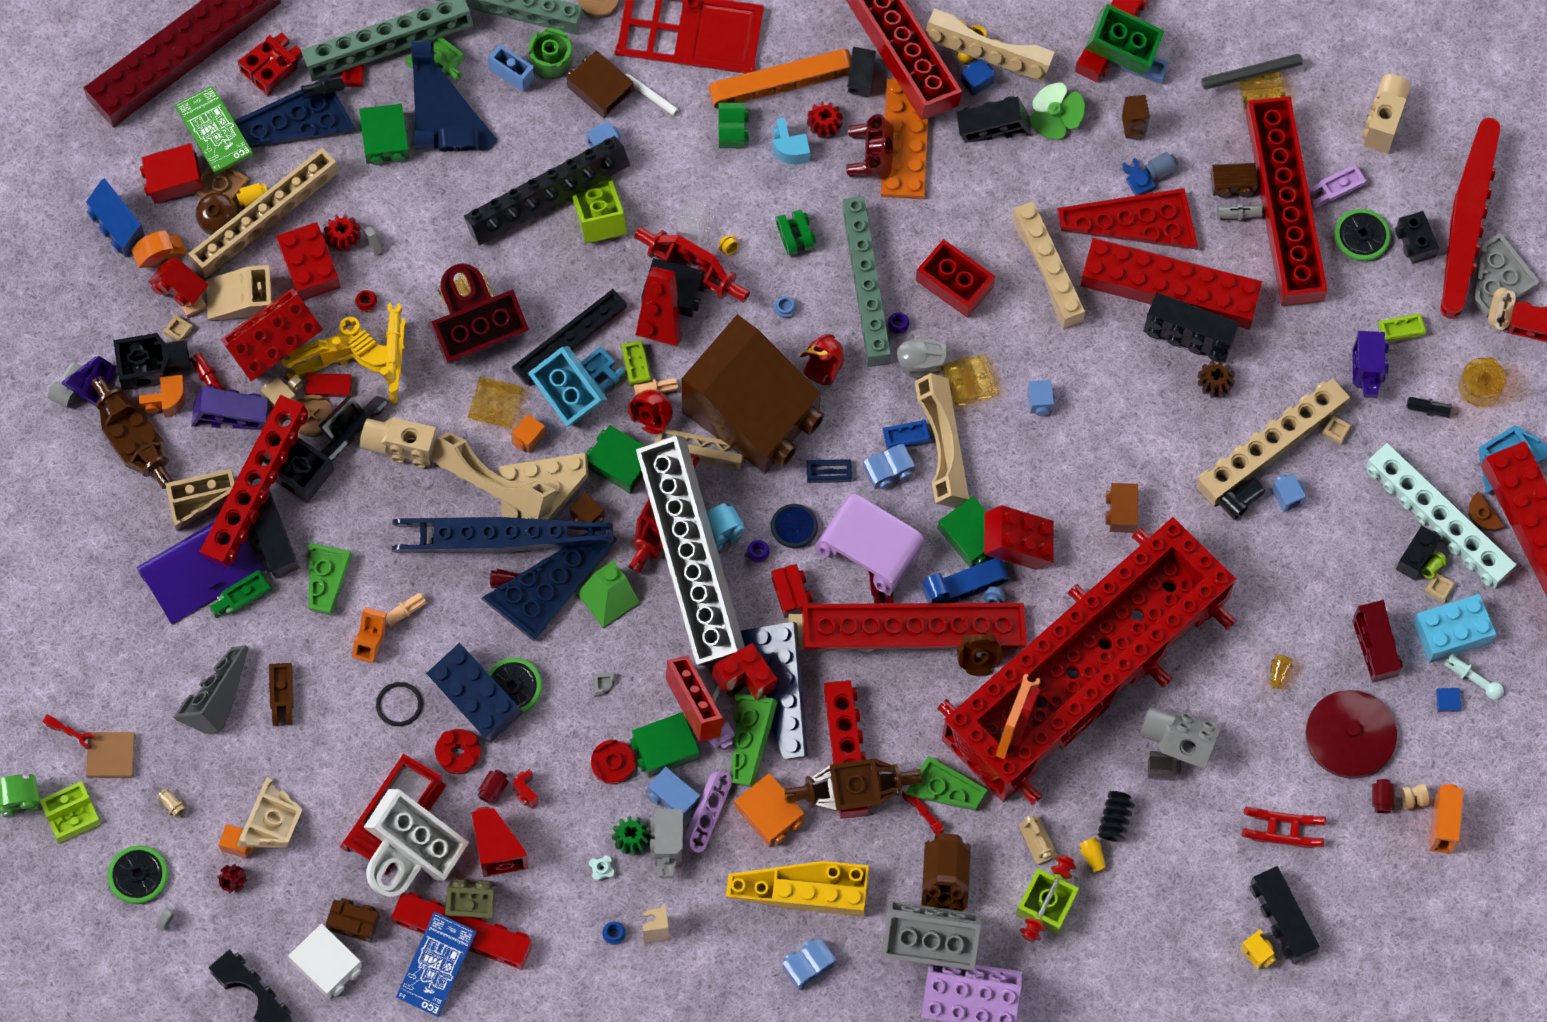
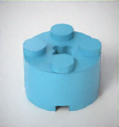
M724 503L707 511L718 551L723 548L722 544L728 541L732 544L742 538L740 533L745 530V525L731 503L728 504V507Z

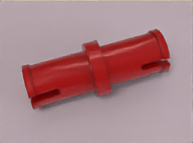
M201 352L194 354V358L191 357L189 360L199 373V379L204 381L207 386H215L218 390H224V386L215 375V369L209 366Z

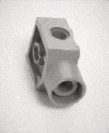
M1150 706L1139 736L1155 741L1163 754L1205 769L1221 727L1216 726L1211 721L1199 720L1189 713H1169Z

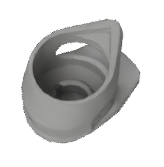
M931 339L905 341L901 343L897 351L898 362L902 370L910 377L917 379L942 369L947 355L945 343Z

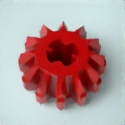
M821 101L820 106L814 104L812 110H809L807 113V125L810 126L811 133L817 132L818 137L825 133L827 138L830 137V132L836 135L838 129L842 128L843 114L839 113L840 108L838 106L832 108V102L825 105Z
M336 214L335 221L328 219V226L324 227V233H326L324 236L325 241L329 242L331 248L337 246V249L341 251L346 246V249L349 251L350 244L357 246V239L361 238V233L359 232L360 225L356 223L354 217L348 219V216L344 214L342 218H339Z

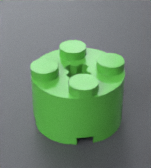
M547 28L545 31L537 32L532 36L529 42V57L534 71L545 78H561L572 65V46L568 36L563 31Z
M22 774L0 778V813L2 817L16 815L15 811L24 809L25 812L38 810L40 798L36 775L29 774V778H23Z

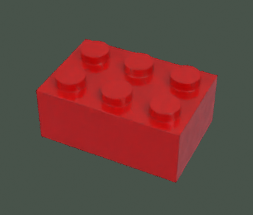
M318 222L276 235L278 247L293 287L302 300L341 288Z
M943 239L917 269L916 281L968 318L993 289L995 275Z
M1003 505L985 512L984 555L1035 570L1054 563V521Z

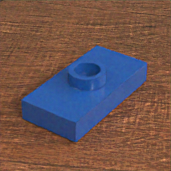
M926 420L882 429L887 450L900 444L910 447L930 443L931 441Z

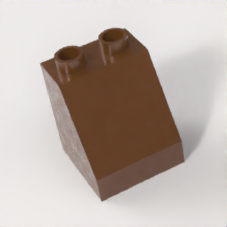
M738 314L681 378L682 413L717 439L728 444L736 453L743 455V458L765 474L774 463L783 468L797 450V446L792 443L801 431L807 435L813 434L825 416L820 411L821 393L759 329Z

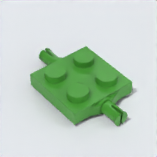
M442 37L431 40L434 42V61L444 74L452 76L456 81L462 79L463 74L456 67L466 59L464 53ZM412 55L405 59V62L413 69Z

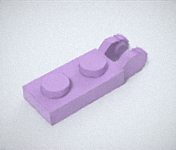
M1354 164L1319 181V184L1308 188L1310 197L1320 191L1324 194L1315 199L1311 205L1314 209L1327 202H1331L1366 185L1367 180L1358 166Z

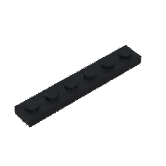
M614 289L610 290L513 365L512 371L525 385H528L533 381L528 374L531 370L561 347L569 346L573 350L627 308V303Z

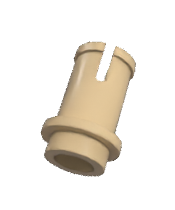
M168 788L159 793L157 799L169 810L170 816L177 818L185 812L184 803L182 801L179 802Z

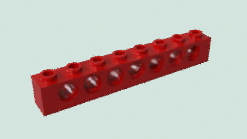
M283 395L279 396L200 550L205 559L228 569L231 563H234L237 559L238 549L241 543L246 541L250 525L257 520L258 510L261 504L266 502L268 490L271 484L276 482L281 465L287 461L288 451L291 445L296 443L299 429L307 422L308 410L304 404ZM286 420H291L288 426L282 427ZM275 440H281L279 445L272 446ZM266 459H271L268 465L262 466ZM261 479L259 484L252 485L254 480ZM251 498L247 505H242L245 499ZM241 518L238 524L232 525L234 519ZM225 538H230L228 544L222 545V541Z

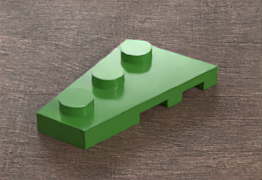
M309 543V609L313 612L332 615L352 553L347 550Z
M928 756L920 768L922 775L915 776V778L922 777V784L910 785L905 795L976 811L988 789Z

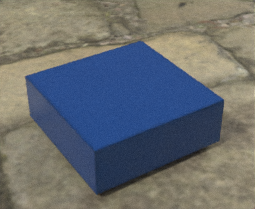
M1460 688L1436 689L1438 712L1461 711Z

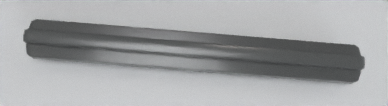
M1297 53L1203 77L1201 85L1204 90L1301 66L1303 59L1301 54Z

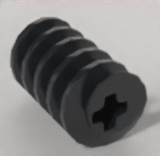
M1110 791L1107 795L1108 800L1105 803L1106 808L1103 810L1104 816L1101 817V825L1098 828L1099 833L1097 835L1107 841L1125 842L1126 838L1120 835V833H1127L1128 829L1122 825L1130 824V821L1125 816H1132V812L1127 810V808H1134L1135 804L1129 801L1132 797L1127 793Z

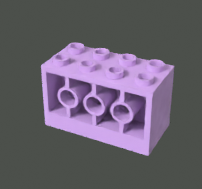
M928 964L921 1018L947 1022H1016L1022 972L975 965V969L972 971Z

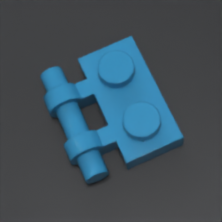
M601 346L581 362L604 395L608 388L612 385H617L625 375L621 368L615 372L610 369L615 365V361ZM604 374L607 379L598 384L596 380Z

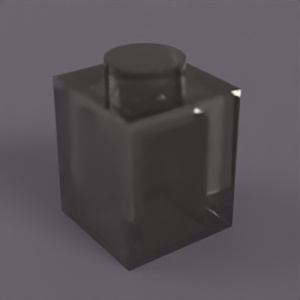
M1150 751L1147 779L1175 781L1176 775L1181 773V760H1177V758L1163 754L1160 751Z

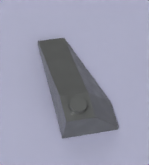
M246 645L231 647L214 666L216 673L199 683L202 687L201 690L194 697L189 695L184 700L174 719L203 733L221 731L225 727V722L231 713L249 648Z

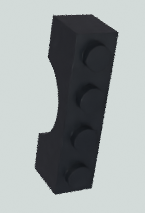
M229 949L208 967L210 973L225 990L233 987H243L249 989L257 996L258 1008L253 1017L255 1022H292L289 1016L292 1013L283 1002L279 1004L274 999L276 994L268 985L265 988L259 982L261 977L254 969L249 971L244 966L246 961L238 952L234 954Z

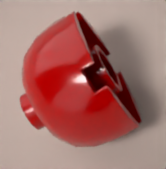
M648 389L638 393L628 405V413L634 423L637 420L646 426L641 429L650 434H659L670 423L673 417V407L666 395L659 391Z

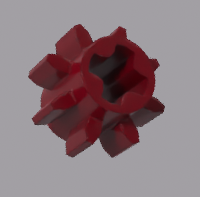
M227 864L221 869L222 873L217 876L220 887L228 891L229 894L234 890L237 893L244 888L243 884L248 881L244 869L236 864H233L231 867Z

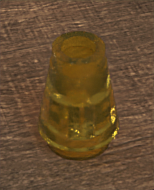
M1276 654L1274 659H1271L1270 687L1282 689L1293 667V660L1291 658Z

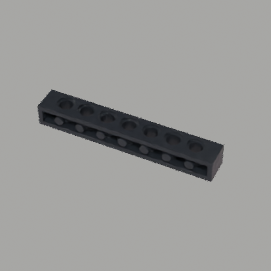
M615 136L605 139L602 143L528 180L517 188L509 190V192L492 199L483 206L473 209L463 216L471 236L480 246L629 167L630 162L624 146Z

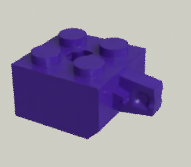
M1358 331L1352 348L1353 384L1363 390L1365 398H1377L1381 382H1385L1386 374H1388L1389 361L1385 360V355L1388 353L1389 341L1385 340V332Z

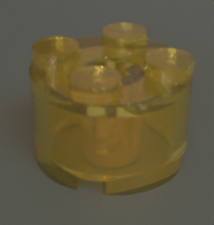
M1495 358L1473 359L1464 367L1458 385L1460 396L1465 402L1475 405V407L1486 408L1492 406L1497 402L1504 390L1506 373Z

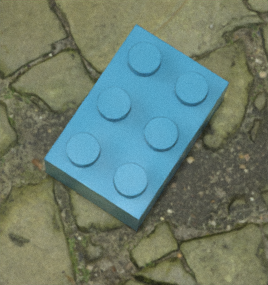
M569 346L561 347L528 373L566 427L574 426L607 400Z
M1480 594L1417 613L1413 620V625L1429 663L1449 657L1451 653L1455 655L1490 644L1496 636Z

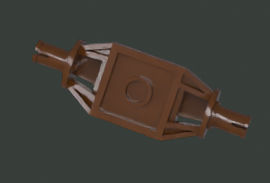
M103 376L98 377L99 381L94 379L91 385L101 397L95 406L100 410L103 434L126 467L142 473L144 477L154 475L161 488L166 489L165 483L173 482L174 480L164 468L169 463V458L165 455L164 441L141 407L125 396L121 388L111 390ZM143 459L146 465L142 464L139 460Z
M875 758L832 764L812 777L806 776L804 786L784 788L785 795L794 794L786 796L785 800L786 803L807 800L810 808L817 806L832 811L881 805L894 795L900 796L902 786L922 784V777L912 778L922 774L920 769L900 772L897 764L891 765ZM879 772H892V774H879ZM825 780L824 782H821V783H817V784H814V785L812 784V783H815V782H818V781Z

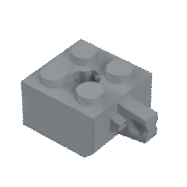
M655 809V817L650 818L651 837H655V839H650L651 859H655V867H658L659 878L671 879L674 877L675 867L683 862V809Z

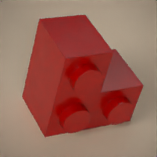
M177 257L164 261L148 281L152 285L151 289L154 292L164 296L172 294L175 302L183 307L192 306L208 287V284Z
M753 643L714 664L712 676L724 693L744 683L755 700L775 690L777 678Z

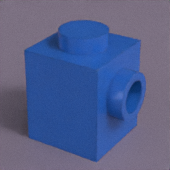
M980 59L977 62L969 63L965 70L961 71L960 81L970 94L974 96L993 84L995 71L989 63L986 64L983 59Z

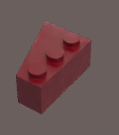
M1384 600L1358 606L1352 619V624L1372 683L1397 677L1401 668H1403L1400 655L1397 654L1396 643Z

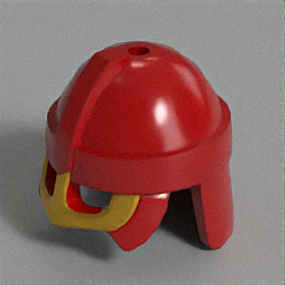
M824 334L812 341L800 357L810 356L803 370L804 375L821 385L829 386L833 384L844 364V350L833 334Z

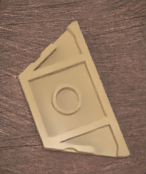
M266 777L237 843L239 847L286 848L303 809L296 802L291 801L283 790L279 792L272 785L273 780L269 777Z

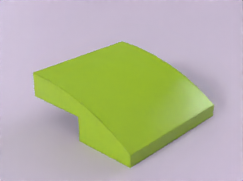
M82 781L40 799V803L58 843H62L101 825Z

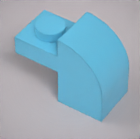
M785 118L776 119V127L773 128L774 139L772 140L774 155L780 161L787 164L810 162V149L806 134L789 137Z

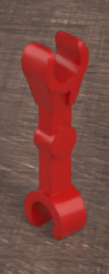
M46 715L43 719V723L47 727L63 731L68 736L79 739L80 744L85 749H91L88 744H85L87 738L96 740L91 733L85 732L80 734L74 729L64 726L50 715Z
M904 791L902 792L903 799L919 811V814L928 822L935 835L944 832L943 824L933 817L928 808L920 801V798L908 797Z

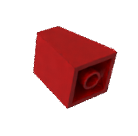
M480 807L475 812H471L483 877L529 869L526 851L495 808Z

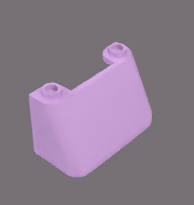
M850 494L816 543L814 550L827 558H833L839 552L872 572L876 589L891 596L917 562L924 539L917 530L861 496Z

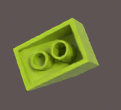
M611 177L572 196L585 244L627 234L624 212Z

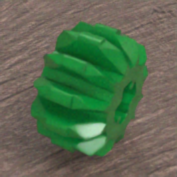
M629 815L627 822L619 819L620 826H613L615 833L612 834V840L616 841L614 844L616 849L622 847L621 851L623 854L630 849L631 855H635L636 848L639 852H643V845H649L647 838L651 836V832L646 830L648 828L646 822L640 824V817L632 821V817ZM627 833L635 834V838L627 837Z

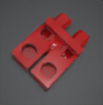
M283 33L278 34L274 38L269 35L265 38V41L258 44L238 60L239 71L252 83L254 82L255 86L265 95L269 96L281 81L298 69L297 63L303 58L301 49L296 45L289 51L285 49L290 42Z

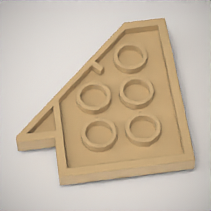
M581 453L499 466L500 477L510 481L522 483L539 480L555 489L556 493L551 513L540 518L552 520L588 478L587 455ZM501 500L502 517L534 519L525 512L513 508L510 504Z

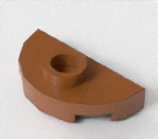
M1479 491L1473 495L1468 511L1472 523L1479 529L1482 528L1492 532L1503 529L1504 525Z

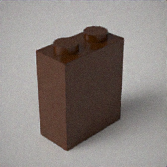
M597 50L591 55L588 54L577 68L570 70L566 78L567 87L603 118L610 114L634 91L633 81Z

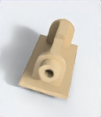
M1029 815L1025 818L1026 821L1018 824L1037 865L1058 856L1039 815L1036 817Z

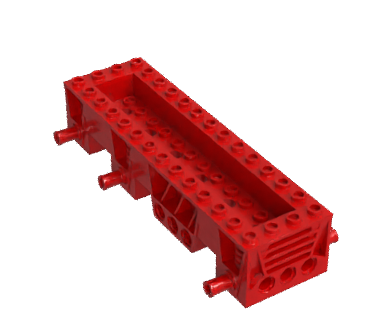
M1174 517L1169 519L1151 536L1142 527L1138 531L1136 530L1132 538L1140 546L1087 593L1078 584L1074 585V588L1072 587L1067 594L1076 603L959 707L955 708L948 699L943 701L944 704L941 703L938 706L937 710L946 717L944 719L942 741L1002 802L1019 791L1031 805L1036 804L1035 801L1038 802L1043 795L1029 783V779L1036 774L1038 764L1058 746L1063 750L1110 708L1116 694L1126 685L1131 683L1134 686L1146 675H1150L1162 688L1166 684L1168 685L1173 678L1159 666V662L1166 657L1168 648L1193 625L1198 628L1210 617H1214L1227 631L1230 629L1229 626L1232 627L1237 620L1223 606L1229 600L1237 578ZM1165 583H1172L1176 589L1173 592H1167L1163 585ZM1139 611L1143 614L1144 618L1136 621L1131 617V614ZM1107 640L1111 643V648L1104 650L1100 648L1099 642ZM1069 669H1075L1078 671L1079 676L1071 679L1067 676L1066 672ZM1028 674L1027 680L1029 682H1035L1039 678L1038 688H1040L1038 698L1044 699L1046 706L1043 708L1034 706L1020 746L1016 748L1010 745L1005 759L997 757L996 753L1002 738L1001 729L1005 728L1020 690L1023 676Z

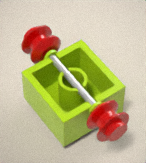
M1062 855L1055 858L1058 865L1051 866L1055 876L1037 868L1017 908L1016 916L1024 919L1027 924L1026 928L1020 929L1023 933L1022 937L1030 942L1041 940L1040 931L1045 932L1047 930L1058 936L1078 895L1079 888L1063 880L1071 879L1070 870L1077 868L1074 860L1068 856Z

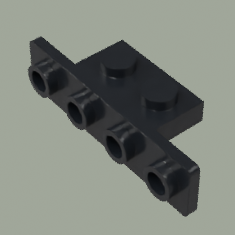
M348 395L318 425L331 441L321 453L334 461L339 456V452L345 446L350 445L354 437L363 430L367 418L373 419L384 410V406L388 403L386 398L375 396L362 409L357 401Z

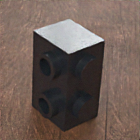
M1424 211L1400 217L1395 227V233L1398 239H1402L1406 258H1410L1411 263L1414 264L1436 257L1439 245Z

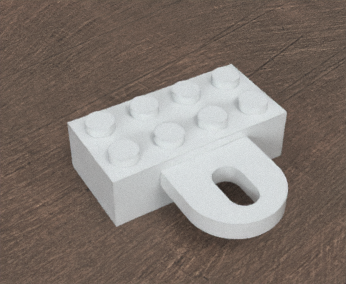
M388 789L364 826L366 830L382 841L368 863L366 871L367 881L372 890L377 894L389 897L398 896L405 892L419 870L433 880L445 881L469 842L401 790ZM394 863L397 866V872L390 883L385 886L381 881V877L387 867Z

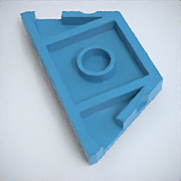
M1515 425L1479 447L1480 464H1482L1486 456L1526 441L1537 464L1547 459V445L1539 441L1540 438L1526 433L1525 430ZM1482 469L1485 492L1489 495L1494 491Z

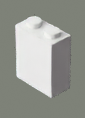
M322 923L288 955L290 962L328 999L332 996H338L344 989L343 985L349 979L351 981L354 980L361 973V961Z

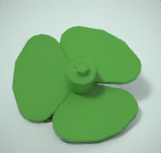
M1060 82L1049 84L1040 90L1033 99L1032 106L1037 112L1033 113L1030 117L1031 125L1037 133L1048 139L1060 140L1064 138L1067 132L1066 127L1068 129H1076L1080 126L1085 116V103L1082 95L1078 92H1072L1064 100L1067 95L1066 85Z

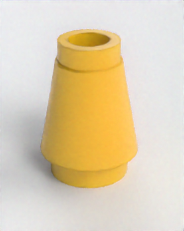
M1096 837L1079 844L1081 848L1079 851L1093 870V873L1106 868L1101 842H1098Z

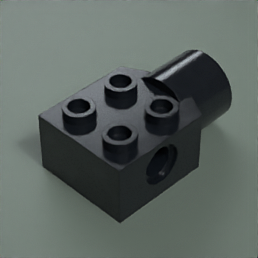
M158 333L113 340L118 378L122 390L160 384V377L169 376L170 373L191 370L186 339L165 343Z
M298 437L296 443L291 445L288 451L287 461L281 465L278 471L276 483L305 503H308L334 471L333 462L330 458ZM275 440L272 446L279 445L281 440ZM266 459L263 463L268 465L271 459Z

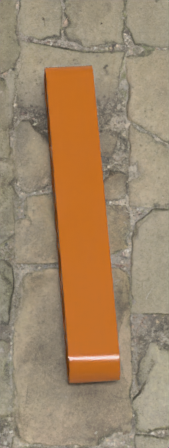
M840 49L715 81L708 86V90L716 109H718V103H743V100L747 102L762 98L763 95L766 97L782 93L784 90L786 92L825 82V79L829 81L844 77L845 74L848 76L851 55L848 49Z

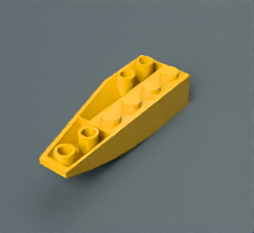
M818 861L728 874L726 898L789 909L865 917L869 865Z

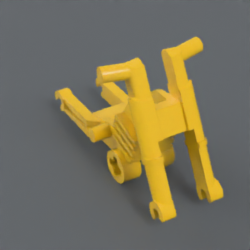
M391 303L387 306L389 312L388 332H386L387 345L377 344L365 329L361 331L360 323L356 318L346 317L340 322V331L337 335L324 340H317L296 349L287 356L288 361L285 359L281 360L282 365L286 368H291L294 375L302 378L307 376V373H314L328 367L331 363L339 362L340 365H346L348 359L354 358L362 368L365 367L383 375L386 383L389 384V400L391 403H397L402 356L405 350V346H403L404 330L407 328L405 318L401 319V304L397 303L396 309H393ZM320 354V356H318V357H316V358H313V359H311V360H309V361H306V362H304V363H302V364H299V365L293 367L295 364H297V363H299V362H302V361H304V360H306V359H309V358H311V357H313V356H316V355ZM288 373L286 376L289 380L294 375Z

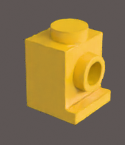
M1261 929L1245 940L1240 947L1257 969H1260L1262 966L1268 968L1276 961L1275 953L1273 952L1274 948L1267 939H1262L1263 932Z

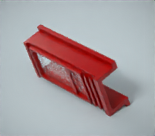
M403 753L348 836L342 842L340 848L347 852L351 849L370 861L382 841L366 830L364 826L388 789L401 790L429 812L447 786L443 783L442 776ZM394 863L387 867L384 872L385 875L388 874Z

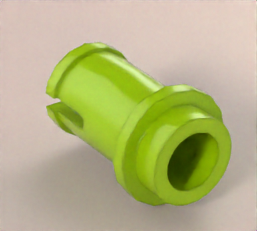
M1441 552L1433 553L1430 556L1429 562L1421 569L1422 575L1427 579H1433L1439 569L1445 567L1446 556Z

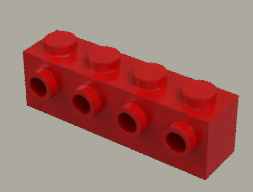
M687 655L667 660L666 681L698 741L702 742L721 737V728L724 726L723 717L690 657Z

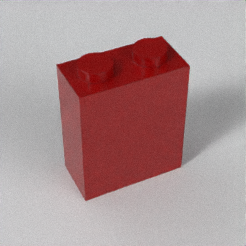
M192 143L141 157L143 166H140V171L143 179L146 178L147 183L143 185L146 196H150L154 204L204 190L197 153Z

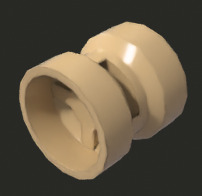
M1424 783L1417 784L1414 788L1409 786L1401 787V799L1405 810L1413 809L1417 805L1421 807L1429 806L1428 790Z

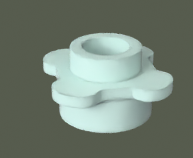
M604 856L601 859L593 858L589 861V866L593 870L592 878L594 880L611 878L614 875V870L610 864L612 860L609 856Z

